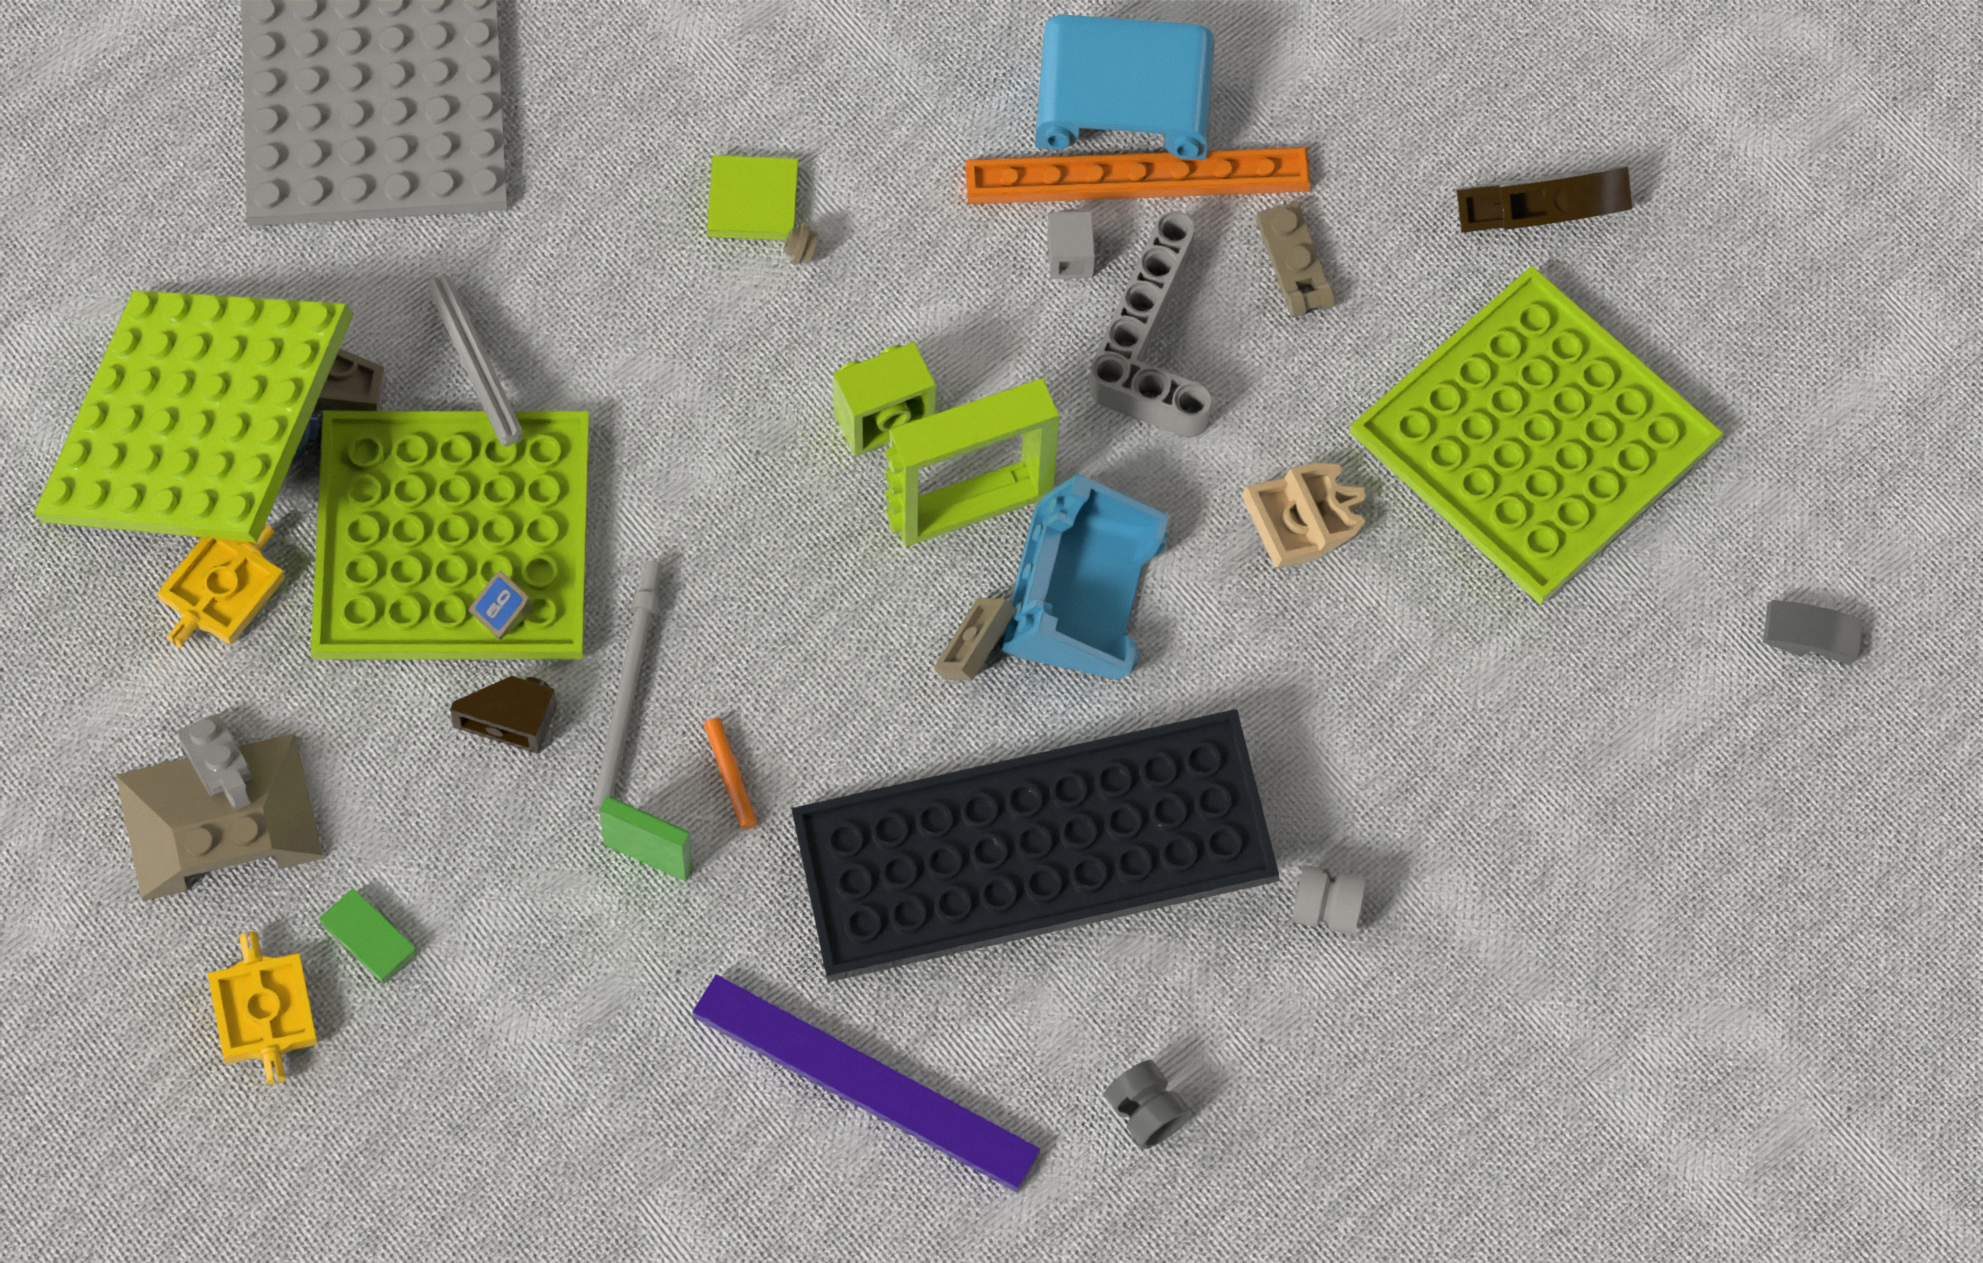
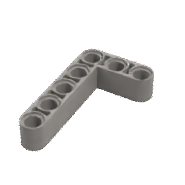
M1169 211L1161 215L1157 220L1092 361L1089 392L1092 399L1101 406L1181 436L1196 437L1204 433L1208 428L1212 404L1211 394L1208 389L1197 382L1143 363L1144 357L1192 253L1195 230L1193 220L1183 212ZM1178 236L1182 240L1172 241L1167 239L1166 237ZM1159 270L1166 273V275L1156 276L1150 272ZM1143 305L1150 308V310L1138 311L1133 307ZM1126 340L1135 345L1124 347L1117 343ZM1104 376H1113L1117 378L1118 381L1109 383L1101 380L1100 378ZM1146 391H1152L1157 393L1159 396L1155 398H1148L1143 396L1141 393ZM1191 406L1200 411L1198 413H1187L1182 408Z

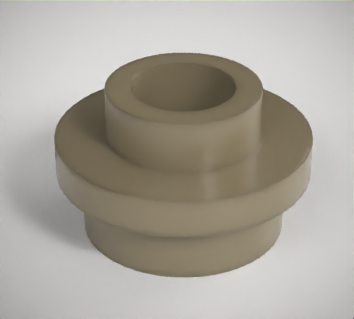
M802 222L798 229L791 228L788 233L784 252L790 254L789 262L791 264L798 265L799 262L809 264L813 257L819 232L810 229V224Z

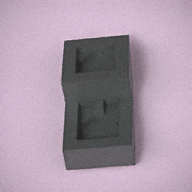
M1771 600L1767 606L1763 643L1800 657L1812 651L1850 665L1859 658L1863 620L1818 606Z

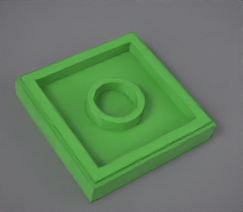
M606 796L599 809L604 845L686 882L693 869L689 831L611 796Z

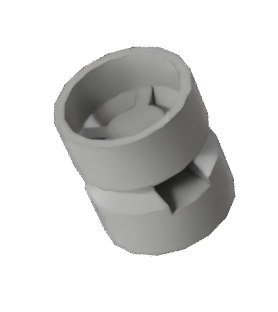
M1303 865L1292 922L1317 927L1322 921H1325L1332 931L1355 935L1367 878L1341 873L1334 879L1331 878L1327 869Z

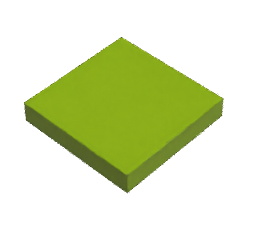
M712 155L707 237L786 241L790 229L795 228L798 158Z

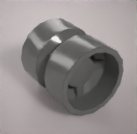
M1153 1060L1143 1061L1125 1071L1104 1092V1097L1116 1114L1121 1118H1129L1127 1129L1142 1149H1148L1160 1144L1177 1132L1191 1117L1190 1110L1177 1092L1166 1091L1168 1080Z

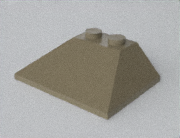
M295 733L237 746L249 765L253 779L244 782L251 804L236 811L232 808L223 791L210 797L188 758L116 775L142 901L188 891L186 876L270 856H275L278 869L324 859Z

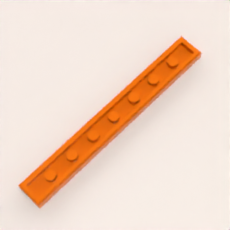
M1307 147L1207 151L1206 160L1180 159L1169 152L965 160L967 204L1309 192L1310 190Z

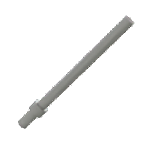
M646 561L640 590L634 593L631 612L634 614L592 806V809L600 813L599 809L606 796L613 797L651 619L655 618L658 613L660 597L657 595L663 565L657 561Z

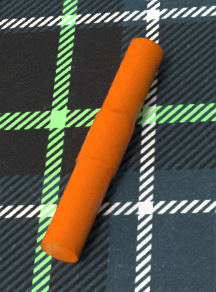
M712 718L704 723V728L716 758L718 770L728 792L740 828L742 830L751 829L758 822L748 797L742 774L733 755L721 719Z

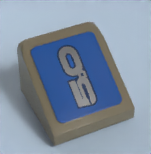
M501 570L492 577L468 609L499 640L504 638L533 612L530 597Z

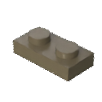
M977 598L934 666L937 673L943 679L973 681L975 676L984 668L985 660L996 642L1005 634L1007 625L1016 612L1014 606L1007 599Z

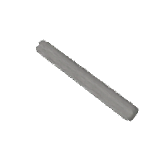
M444 274L438 278H431L428 282L429 293L500 444L509 447L513 443L521 442L523 439L522 428L451 278Z

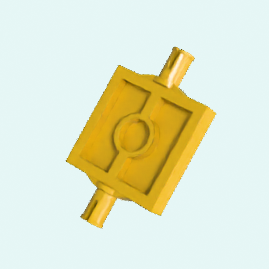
M268 524L267 526L264 525L258 542L202 537L157 591L159 600L179 612L182 617L166 636L172 644L175 645L176 643L178 648H182L196 629L212 633L231 646L285 580L284 571L265 560L260 552L275 534Z
M249 932L252 949H250L247 935L243 933L239 936L244 961H240L231 968L207 973L223 1059L226 1065L250 1059L263 1060L266 1083L276 1085L273 1067L276 1069L279 1084L287 1079L281 1055L291 1050L318 1045L302 961L299 953L278 958L262 956L258 939L259 934L257 932Z

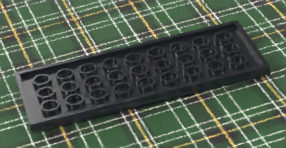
M1237 709L791 808L828 982L1280 881Z

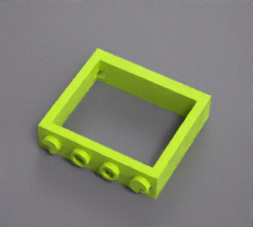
M1043 378L890 429V448L884 450L889 468L884 469L889 487L884 489L889 508L884 509L889 521L891 533H899L905 547L1039 502L1046 493L1054 489L1059 413ZM1023 434L1020 462L918 496L919 469Z

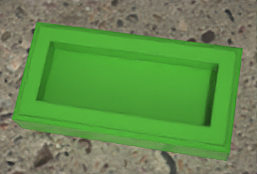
M354 888L319 918L320 924L383 985L417 955L416 948Z

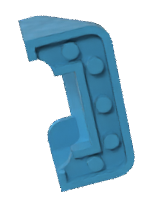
M1057 15L1050 18L1044 26L1035 147L1054 150L1070 147L1077 142L1079 128L1165 134V148L1170 154L1180 159L1206 160L1215 45L1214 34L1204 26L1186 23L1078 15Z
M1079 473L1046 493L1037 504L1031 519L1010 600L1016 612L1009 621L1005 634L1001 637L1000 649L1020 659L1115 680L1131 674L1138 663L1140 653L1136 649V640L1125 635L1142 565L1153 556L1158 557L1166 547L1168 533L1165 530L1169 515Z

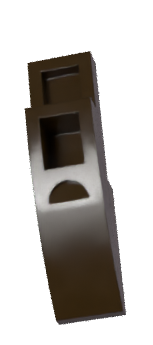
M1628 166L1456 188L1461 233L1498 228L1507 230L1633 209Z

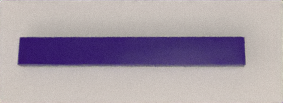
M715 974L692 1011L693 1018L1016 1193L1040 1155V1148L717 974Z

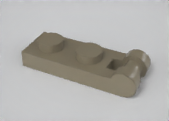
M1295 202L1257 212L1256 222L1290 316L1294 318L1305 315L1306 310L1319 307L1321 311L1334 308V294L1324 275L1299 203ZM1308 286L1312 288V291L1301 293L1298 290Z

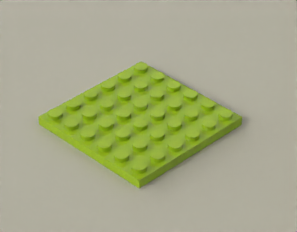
M1532 265L1351 424L1349 431L1353 437L1540 605L1548 600L1721 442L1723 432Z
M133 290L33 514L43 523L258 542L354 312L345 303Z
M323 411L310 651L312 660H583L589 411H514L522 428L523 439L521 442L513 443L509 447L500 444L485 411ZM500 570L530 597L533 610L530 615L501 640L497 639L468 610L492 577Z

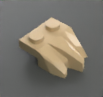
M1312 463L1290 468L1284 478L1245 487L1241 497L1276 569L1321 558L1354 537L1366 523L1362 516L1351 513V511L1356 510L1364 502L1365 487L1341 486L1337 484L1336 480L1342 474L1340 464Z

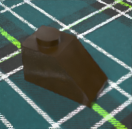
M515 676L507 677L453 701L450 708L453 728L539 754L557 709L555 689L551 688L545 681L535 677H526L525 679Z

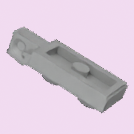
M219 714L196 721L192 725L176 731L184 752L210 797L223 791L234 811L251 804L244 783L253 779L249 765Z

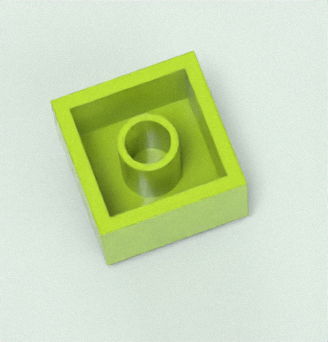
M915 342L904 346H890L876 357L863 362L858 360L851 361L843 365L839 371L833 373L834 416L854 456L856 457L889 444L890 429L935 414L936 384Z

